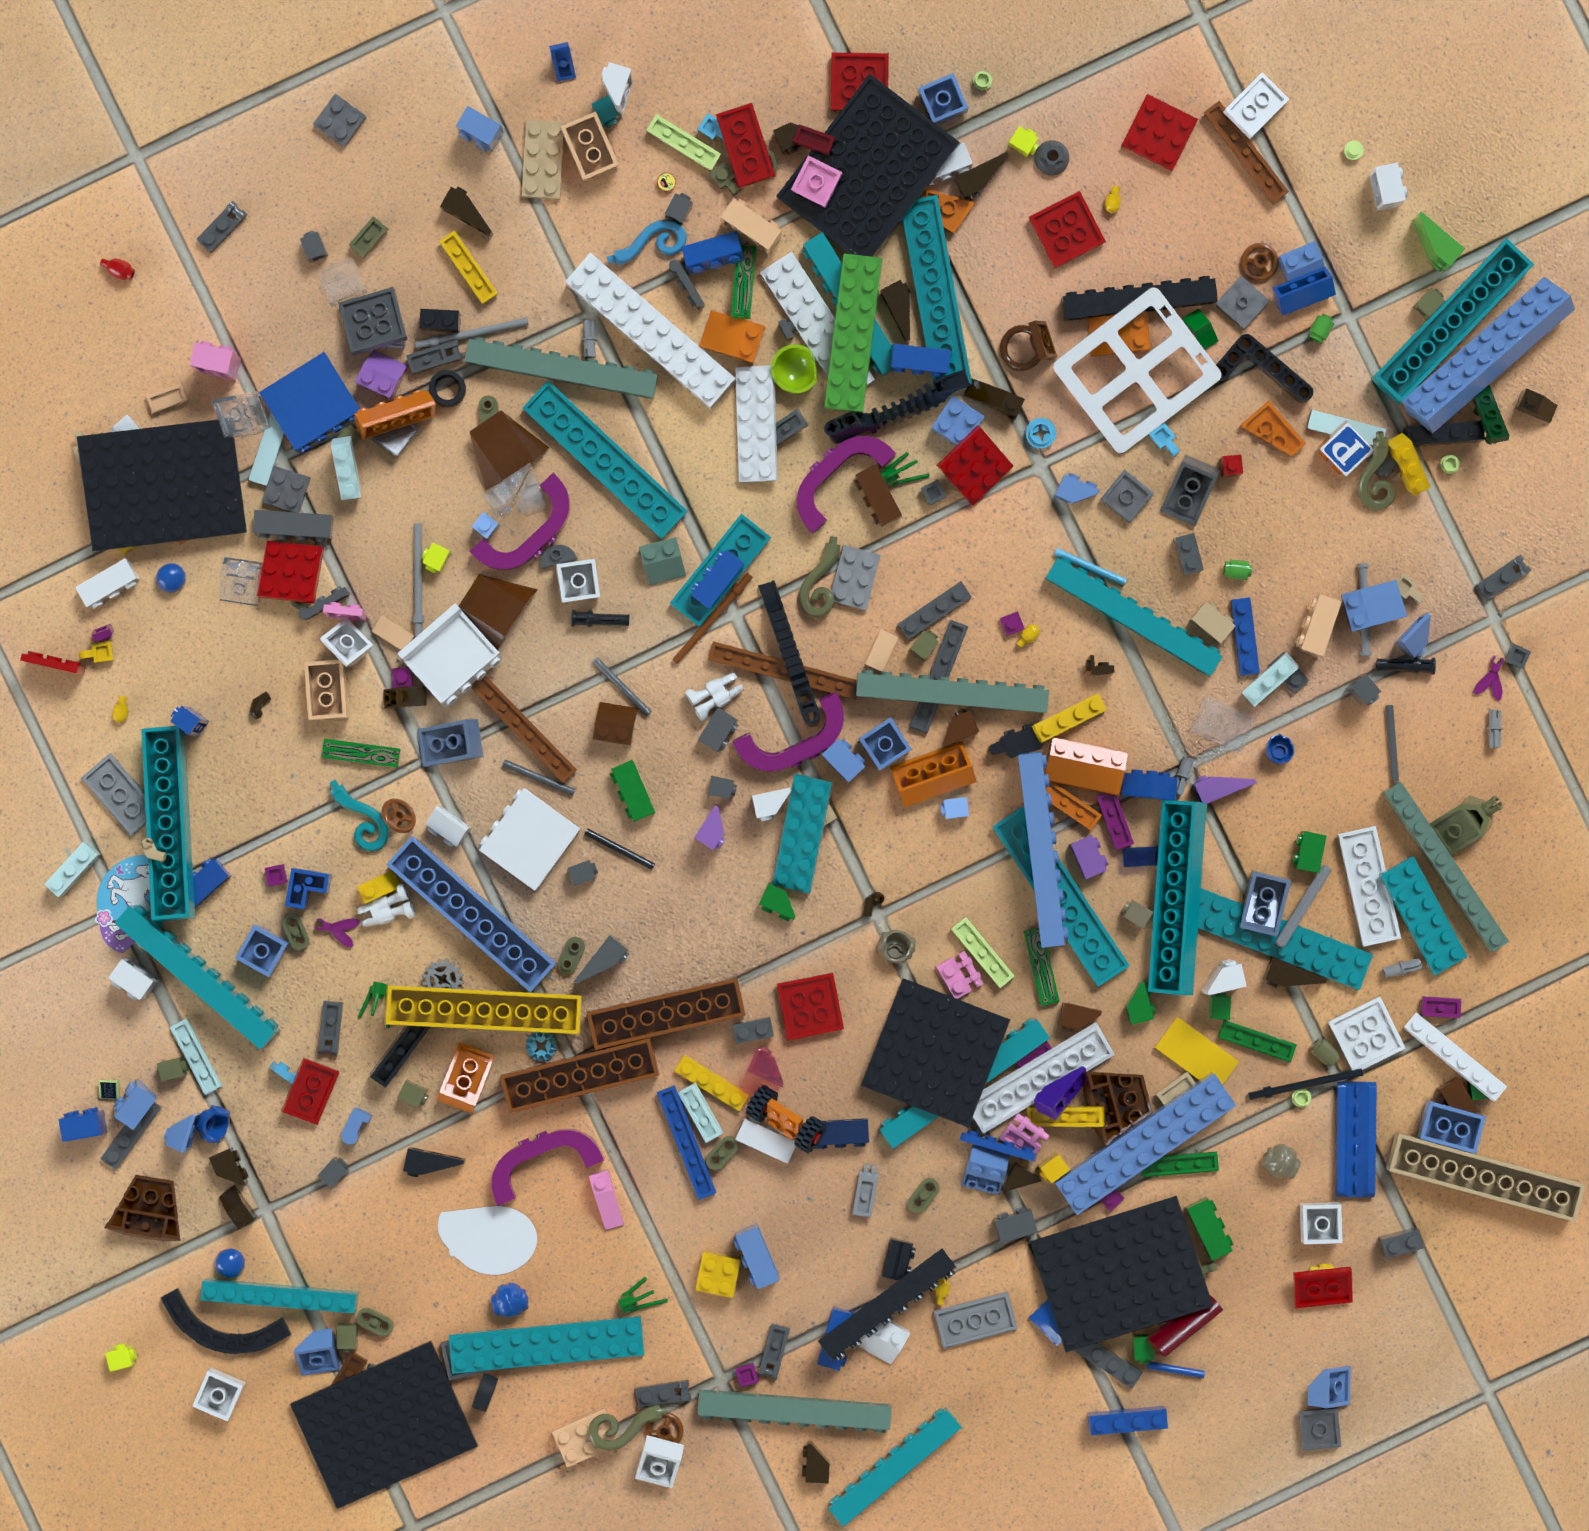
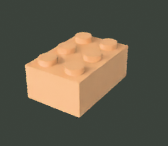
M596 111L560 126L583 182L619 166Z
M733 198L721 216L722 225L733 232L737 231L740 237L756 246V248L768 256L781 238L780 226L772 220L770 222L766 221L761 212L758 210L753 212L748 208V204L741 199L737 201Z
M1321 594L1310 599L1307 607L1310 610L1307 617H1304L1301 627L1304 628L1301 635H1298L1295 646H1298L1296 651L1316 658L1324 656L1342 601Z
M340 660L304 662L308 720L349 718L346 666Z
M606 1405L553 1428L552 1434L567 1467L606 1451L596 1447L588 1435L589 1425L596 1416L610 1414ZM603 1422L599 1425L598 1433L602 1439L613 1440L620 1437L618 1432L613 1437L605 1435V1432L610 1429L608 1422Z

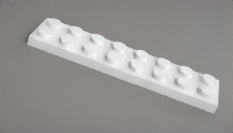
M790 252L762 270L760 275L807 347L812 350L814 358L828 378L835 317L794 254ZM870 371L868 373L867 385L875 381Z
M1095 1022L984 1089L973 1116L982 1133L984 1134L1034 1104L1036 1094L1046 1085L1081 1066H1084L1086 1071H1089L1114 1056L1113 1050L1097 1023Z

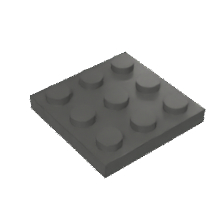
M394 287L338 303L352 356L408 340Z

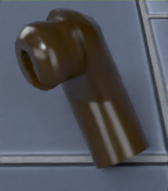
M267 691L252 700L250 714L255 719L262 717V705L271 700Z
M874 892L865 898L863 916L872 917L873 907L883 903L885 900L882 893Z

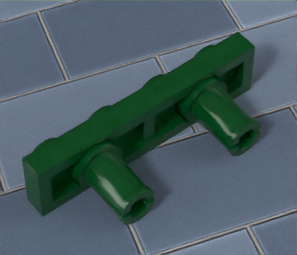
M1488 385L1473 398V402L1475 405L1474 414L1480 417L1486 433L1485 442L1492 445V443L1509 441L1510 435L1491 387Z

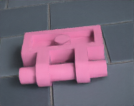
M965 950L958 954L961 959L960 962L956 963L954 958L951 957L936 966L951 994L956 999L972 991L968 985L972 981L976 987L983 985L979 971L975 970L971 963L973 961L970 956H967ZM964 966L970 975L967 978L963 976L960 970Z
M1017 1113L1014 1120L1019 1125L1016 1126L1010 1122L999 1139L1013 1142L1017 1148L1022 1149L1023 1146L1033 1148V1152L1037 1153L1042 1146V1143L1037 1139L1041 1138L1046 1141L1049 1135L1044 1132L1042 1127H1037L1030 1122L1028 1117H1023ZM1027 1128L1033 1133V1135H1029L1023 1129Z

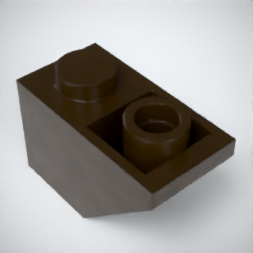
M790 122L773 130V135L782 154L787 153V155L798 151L797 148L800 146L793 144L798 128L797 124Z
M426 686L383 690L385 709L427 706Z
M233 1147L209 1157L216 1176L239 1185H244L248 1182V1173L244 1167H241L239 1163L241 1157L239 1152L234 1150Z
M807 1441V1446H803V1457L807 1459L806 1465H802V1477H805V1482L829 1484L830 1461L812 1441Z

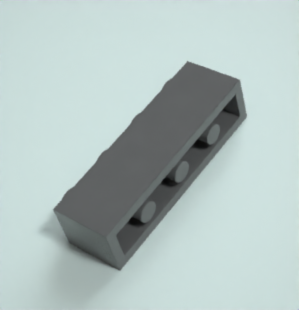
M255 510L253 533L262 539L277 536L279 540H289V537H296L297 541H308V538H314L315 542L327 543V539L332 540L334 517L326 514Z

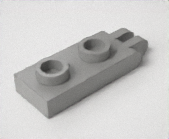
M865 1163L864 1171L860 1170L852 1214L872 1217L879 1173H875L876 1165H872L871 1172H868L869 1164Z

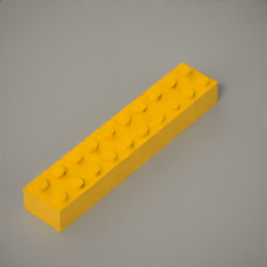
M387 985L385 1024L579 1034L582 996Z

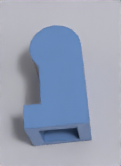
M357 1107L353 1108L341 1135L343 1142L349 1145L357 1142L363 1123L368 1124L373 1115Z

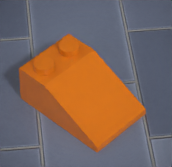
M711 310L699 347L753 365L765 332V326L746 319H733L731 315Z
M1147 311L1141 312L1118 330V335L1132 353H1146L1150 350ZM1114 315L1088 318L1089 335ZM1102 342L1090 351L1091 357L1116 355L1107 342Z
M459 1042L438 1094L437 1101L472 1114L495 1056Z

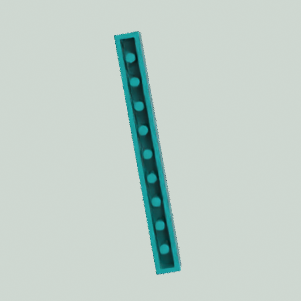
M1062 557L1055 560L1045 577L1046 580L1208 677L1212 675L1223 657L1219 654L1220 650L1211 645L1208 648L1203 645L1204 641L1196 636L1192 638L1186 635L1187 631L1179 626L1176 628L1171 626L1170 620L1163 616L1160 618L1153 615V610L1146 606L1141 608L1137 605L1138 602L1129 596L1126 599L1121 596V591L1114 587L1109 589L1104 586L1105 582L1098 577L1093 579L1088 576L1089 572L1083 568L1078 567L1076 569L1071 566L1072 562Z
M1029 1018L1022 1023L1023 1028L1018 1031L1014 1029L1006 1035L1008 1038L1000 1046L987 1082L1050 1039L1038 1019L1035 1018L1033 1020ZM905 1106L896 1112L898 1116L892 1120L890 1117L881 1123L882 1127L879 1129L894 1149L939 1116L914 1106H910L908 1109Z

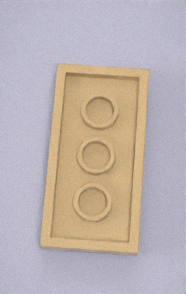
M526 120L522 182L523 198L560 200L564 135L560 126L565 125L564 122Z

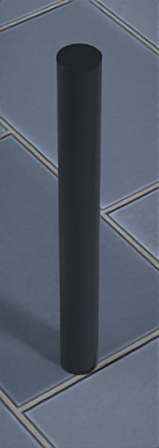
M587 828L585 836L650 870L654 868L655 863Z

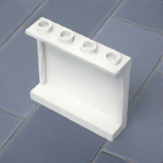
M456 603L397 653L444 707L454 704L461 693H466L470 690L471 684L476 680H481L486 675V671L491 667H496L502 658L500 652L485 638Z
M524 788L523 790L519 789L514 795L513 799L515 801L512 806L507 805L503 810L502 814L504 817L501 821L496 820L491 827L493 832L490 836H485L479 844L481 846L479 851L536 891L581 828Z

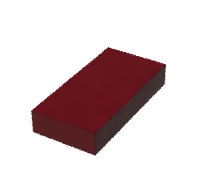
M799 124L793 144L829 156L835 137Z

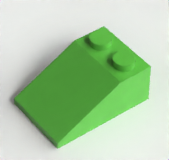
M1421 211L1412 220L1428 259L1432 262L1431 265L1437 271L1441 270L1444 272L1455 262L1465 248Z

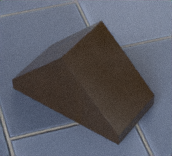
M1015 1163L1004 1181L1002 1189L1005 1192L1041 1182L1038 1175Z

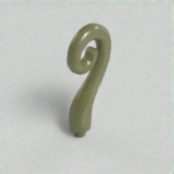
M1383 431L1376 432V438L1373 439V457L1364 469L1358 483V494L1361 501L1372 510L1387 508L1394 501L1396 494L1394 485L1385 479L1374 482L1371 487L1373 495H1377L1381 488L1387 489L1385 498L1375 500L1370 497L1368 492V484L1371 478L1383 464L1388 454L1389 441L1388 437L1384 436Z
M830 536L829 543H825L821 562L809 573L800 588L799 601L801 608L812 618H820L827 615L834 605L833 593L828 588L819 587L812 593L811 598L813 601H817L821 595L826 597V602L821 608H815L810 604L809 594L814 583L830 570L837 561L840 551L837 537Z
M659 1405L645 1408L638 1413L627 1430L619 1438L613 1440L602 1439L599 1436L598 1427L601 1423L608 1422L610 1429L605 1432V1435L613 1437L619 1429L618 1421L613 1415L600 1414L591 1421L588 1435L596 1447L608 1451L616 1450L629 1443L645 1424L661 1420L663 1415H668L667 1407L660 1408Z

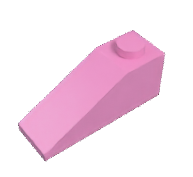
M609 1169L590 1174L591 1185L605 1230L624 1225Z

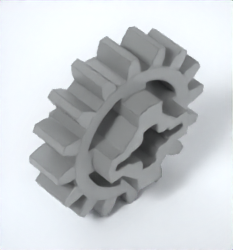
M447 958L444 963H442L441 959H438V964L431 962L432 968H425L428 974H423L422 976L427 978L423 985H428L430 988L449 987L451 989H461L459 984H464V981L460 980L464 973L459 974L458 971L461 967L455 968V961L449 964V959ZM440 966H446V967H447V968H446L444 971H442V972H439L438 970H435L436 968H438V967H440ZM452 972L455 973L456 982L452 980ZM439 975H446V980H448L449 983L444 982L441 984V979L439 978ZM431 976L435 979L434 987L431 983Z

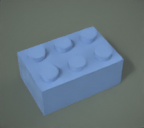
M1426 1100L1416 1137L1476 1154L1486 1116Z
M755 1223L737 1231L734 1243L738 1251L742 1250L741 1260L745 1269L748 1267L750 1269L749 1279L752 1286L756 1285L759 1290L779 1281V1273L758 1224Z

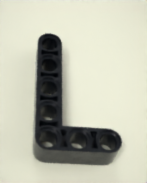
M1250 334L1241 335L1216 364L1218 368H1222L1225 371V376L1221 377L1218 382L1225 381L1246 357L1296 401L1305 403L1313 396L1314 391L1311 385ZM1242 339L1249 341V348L1241 346L1240 342ZM1258 351L1262 352L1265 356L1264 360H1257L1255 353ZM1229 354L1237 356L1238 360L1236 363L1229 361ZM1271 364H1276L1279 367L1278 373L1271 372ZM1286 376L1293 378V385L1289 386L1285 383L1284 379ZM1300 389L1308 391L1307 398H1302L1299 395Z

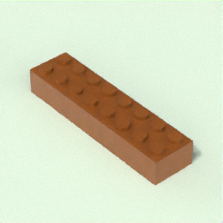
M737 977L586 1012L595 1050L746 1016Z
M650 1037L501 1074L500 1079L508 1111L513 1113L659 1076L660 1072Z

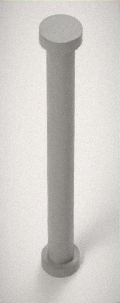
M1369 563L1357 564L1360 576V589L1367 588V568H1369ZM1369 628L1361 630L1362 652H1360V656L1372 655L1369 645Z

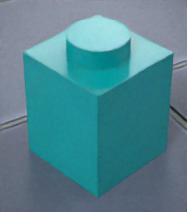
M609 95L592 103V108L594 112L596 111L603 128L606 126L610 128L618 123L617 120L620 118Z

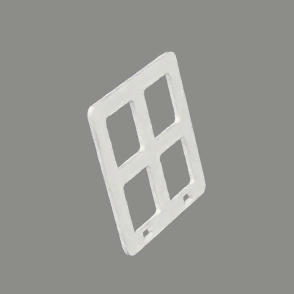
M1154 287L1140 295L1058 358L1053 364L1056 374L1118 453L1127 451L1221 378V371L1160 290ZM1164 305L1172 314L1167 318L1159 310ZM1149 306H1153L1171 329L1172 335L1145 356L1137 359L1118 335V330ZM1102 342H1107L1126 369L1095 394H1090L1071 367ZM1184 347L1203 374L1175 397L1167 399L1149 376V371L1178 348ZM1199 353H1201L1207 361L1203 365H1201L1195 357ZM1137 382L1156 406V411L1123 435L1111 422L1102 407L1131 384Z

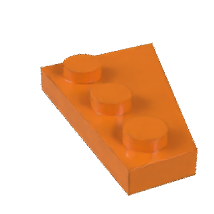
M926 188L919 198L938 195L944 229L954 235L975 202L945 195Z
M1267 401L1240 425L1290 456H1293L1306 445L1305 441L1270 401Z

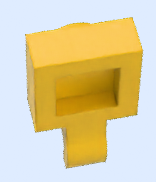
M111 641L91 644L92 650L79 651L81 660L93 658L94 663L114 660Z

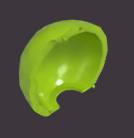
M790 344L781 348L774 355L771 363V375L774 382L781 389L790 393H803L817 382L816 362L810 348L800 344Z

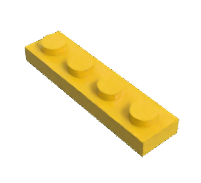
M455 230L439 241L482 305L498 295V292Z
M1099 693L1033 725L1032 728L1039 742L1042 743L1107 709Z
M685 1054L674 1070L738 1111L741 1110L749 1097L748 1093Z
M1036 1106L1027 1107V1117L1037 1127L1105 1126L1104 1106H1067L1057 1120L1038 1112Z

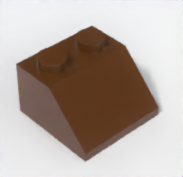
M600 702L593 740L632 746L638 708Z

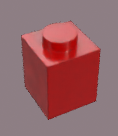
M1242 454L1222 456L1220 458L1221 477L1241 476L1243 474Z

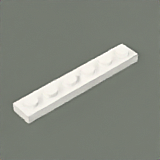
M1417 1012L1404 1026L1407 1032L1493 1102L1507 1088L1505 1084Z

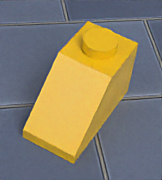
M392 870L357 886L364 903L367 904L397 890V886L401 883L396 873Z

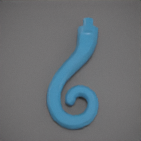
M672 220L655 221L648 225L630 246L613 251L614 255L607 256L608 264L616 262V265L619 266L630 262L640 253L649 238L661 230L673 231L677 236V242L674 246L667 247L664 242L669 238V234L664 232L658 235L656 239L657 248L666 255L677 254L682 250V246L686 244V231L679 223Z

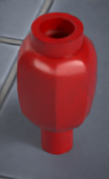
M102 258L100 261V265L105 267L107 272L113 277L121 280H131L134 277L135 269L124 260L114 258L109 261Z

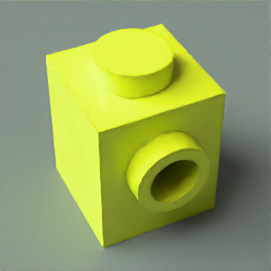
M1019 126L1010 139L1008 146L1023 156L1028 157L1030 153L1033 155L1039 147L1037 144L1039 138L1036 137L1037 134L1031 129L1027 128L1025 130Z
M432 542L430 548H426L421 557L424 559L422 563L426 565L425 569L432 573H436V571L442 572L451 551Z
M124 1343L113 1346L114 1349L105 1353L110 1372L133 1366L136 1363L135 1360H137L135 1349H132L131 1345L125 1346Z

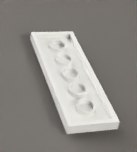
M771 365L736 367L739 482L778 481L775 382L771 375Z
M1376 826L1337 834L1362 946L1365 947L1401 939L1393 900L1379 876L1386 869Z

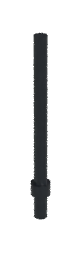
M1362 1068L1272 1088L1267 1086L1263 1087V1090L1249 1092V1099L1253 1100L1262 1097L1267 1099L1276 1094L1363 1076Z

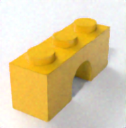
M1403 433L1388 440V449L1392 458L1401 469L1399 475L1405 489L1413 496L1429 489L1431 486L1412 441Z

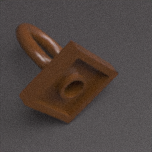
M1035 320L1029 322V326L1017 325L1010 328L1003 335L1000 343V353L1003 361L1010 368L1017 371H1026L1035 367L1040 360L1057 358L1046 321ZM1017 333L1031 335L1030 342L1036 354L1027 363H1017L1008 354V342Z

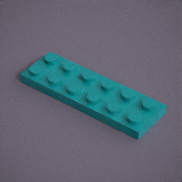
M741 513L671 600L670 604L700 627L771 537ZM727 549L744 562L745 566L709 610L691 596L693 593L691 588L697 581L701 583L705 578L703 576L705 570L709 566L713 567L717 561L714 559L720 551L725 552Z
M800 774L794 775L773 885L810 894L833 782Z
M1410 856L1379 874L1433 975L1441 973L1468 957L1414 856Z

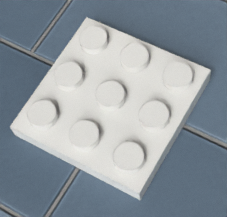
M1380 996L1328 1021L1351 1070L1360 1068L1363 1070L1405 1049Z

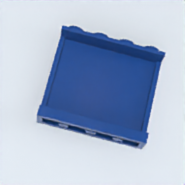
M325 352L259 392L296 452L301 451L304 453L312 448L311 444L314 442L320 443L328 438L327 434L334 431L336 433L344 428L343 424L348 421L354 422V414L360 409Z

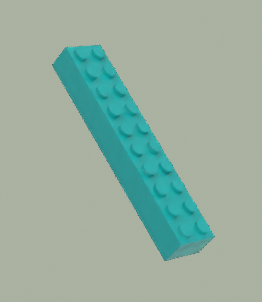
M1507 238L1503 240L1378 370L1371 380L1397 405L1401 404L1402 400L1415 390L1531 269L1534 263Z
M177 726L141 729L147 838L152 839L157 851L166 853L164 862L148 858L151 920L165 922L195 919L185 732Z
M1162 800L1148 992L1193 995L1207 803Z
M130 905L115 922L121 930L260 1050L266 1048L281 1031L278 1028L279 1024L274 1019L266 1018L263 1015L265 1012L256 1005L254 1007L249 1003L250 999L245 994L236 992L234 990L236 987L230 981H224L220 978L221 974L212 967L210 969L206 966L207 962L200 955L195 956L191 953L192 948L176 940L178 936L171 930H165L162 927V922L152 921L148 915L149 911L142 905Z

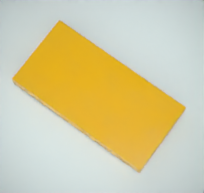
M1177 1016L1155 1045L1157 1050L1198 1080L1213 1072L1223 1085L1239 1063L1238 1060Z

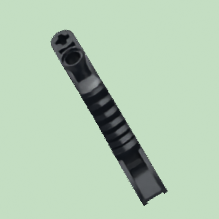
M961 370L932 381L936 387L933 390L926 383L923 385L926 393L923 394L919 388L916 390L917 397H914L911 393L908 395V401H905L904 398L899 399L901 403L899 405L894 401L890 403L892 408L888 409L886 405L881 406L883 411L880 413L876 407L871 409V413L847 412L827 422L824 431L835 444L842 443L865 431H871L874 434L877 433L876 429L883 431L889 425L892 427L896 422H903L905 418L910 419L912 415H920L922 411L925 410L927 412L933 406L935 408L938 407L951 394L971 384L966 371Z
M775 580L758 585L803 721L808 727H816L821 720L820 713ZM807 695L811 699L808 703H802L800 701L801 697ZM811 713L814 716V720L812 721L809 718V714Z

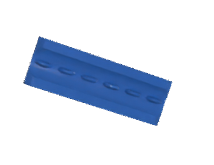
M1337 1081L1336 1197H1375L1376 1082Z

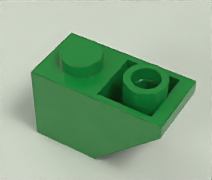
M768 883L759 905H762L761 909L770 914L772 911L779 913V918L785 921L794 920L795 914L787 892Z
M1144 981L1138 982L1125 1005L1131 1025L1154 1019L1153 1015L1156 1014L1154 1004L1150 1003L1148 998L1151 992H1148V984L1145 985Z

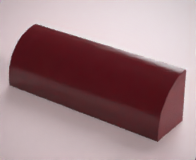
M1210 1295L1213 1303L1212 1308L1167 1321L1146 1339L1156 1354L1166 1357L1220 1314L1223 1308Z

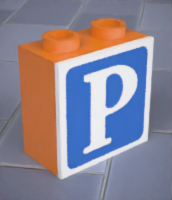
M1347 420L1318 446L1321 450L1319 454L1326 461L1330 459L1334 463L1332 468L1339 475L1343 473L1345 476L1352 472L1374 451L1373 447Z

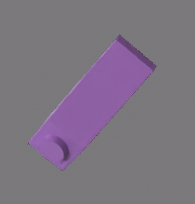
M1204 775L1197 778V783L1192 785L1199 801L1208 804L1257 782L1255 779L1207 778Z

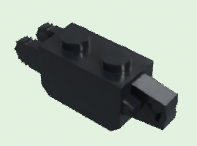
M1033 723L1022 726V731L1015 732L1012 729L1003 732L1004 736L1000 737L1001 741L991 744L989 752L993 755L1005 752L1007 757L1013 758L1022 753L1039 750L1044 743L1039 742L1032 728Z

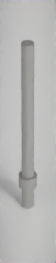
M526 317L439 337L437 335L430 336V339L416 341L415 345L416 349L430 346L435 347L454 340H462L529 325Z
M414 523L413 623L415 638L422 632V623H424V615H422V523Z

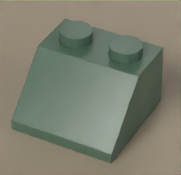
M676 537L639 546L649 585L686 576Z

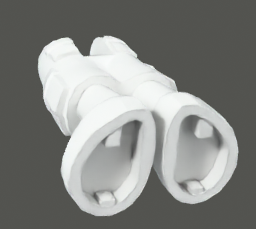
M735 673L709 681L705 684V689L701 691H694L692 689L685 691V695L692 706L704 698L712 696V699L694 708L701 722L707 720L708 713L715 706L722 708L744 690L742 684L733 687L730 691L726 688L725 684L731 683L737 678Z
M404 884L397 886L395 894L389 897L387 895L381 896L357 908L358 915L371 911L372 918H367L361 922L363 927L393 922L397 915H406L409 919L415 917L411 901L398 907L390 908V905L410 899Z

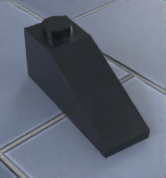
M409 1147L403 1171L407 1172L408 1176L418 1177L419 1174L424 1175L462 1165L465 1163L466 1158Z

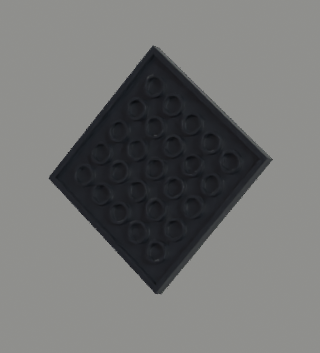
M903 978L861 1086L969 1128L1011 1020Z

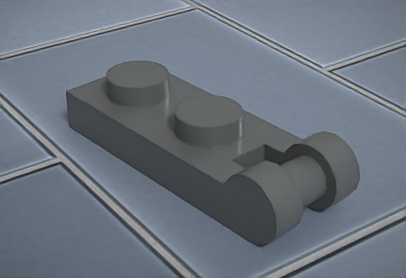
M231 201L226 209L197 238L210 253L247 216V213L244 210H240L237 207L238 204L234 201ZM231 213L236 216L233 221L228 217Z
M678 260L670 261L669 269L679 277L680 280L677 282L682 291L686 289L690 295L687 299L691 306H696L698 310L704 307L703 300Z
M458 340L406 355L411 373L416 374L464 359L458 349L460 346ZM451 349L452 355L447 357L445 350Z
M1521 554L1476 585L1486 601L1531 571L1529 565L1526 566L1523 562L1524 558ZM1515 565L1520 569L1517 573L1512 568Z
M339 586L331 591L332 595L327 598L322 596L315 600V605L312 607L301 608L299 616L302 619L309 620L323 612L324 604L329 605V602L338 603L351 594L346 587L341 588Z
M324 1000L318 1054L331 1053L333 1056H338L344 1002ZM326 1040H333L332 1046L326 1045Z
M771 1323L758 1376L764 1377L766 1375L770 1376L771 1379L777 1380L790 1331L789 1327ZM767 1363L774 1364V1368H766Z
M689 1380L636 1387L638 1408L691 1400V1393H688ZM675 1388H680L681 1394L675 1395Z

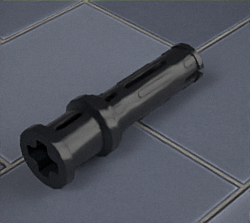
M572 610L571 627H575V625H587V627H593V625L629 626V614L593 613L591 610H588V612Z
M1415 657L1413 660L1377 658L1376 671H1413L1415 674L1431 673V675H1435V658L1419 659Z

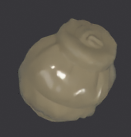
M892 930L890 932H882L878 943V951L882 953V957L886 961L901 964L906 962L907 959L912 958V954L915 952L916 940L903 931Z
M1278 1144L1273 1148L1269 1147L1267 1149V1152L1263 1155L1261 1165L1268 1173L1277 1178L1293 1179L1298 1172L1301 1162L1297 1159L1296 1151L1293 1148L1284 1144Z

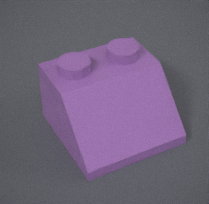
M373 350L364 362L355 382L359 386L393 400L408 365Z
M716 805L694 837L712 850H715V848L720 849L726 840L723 838L725 833L720 809Z

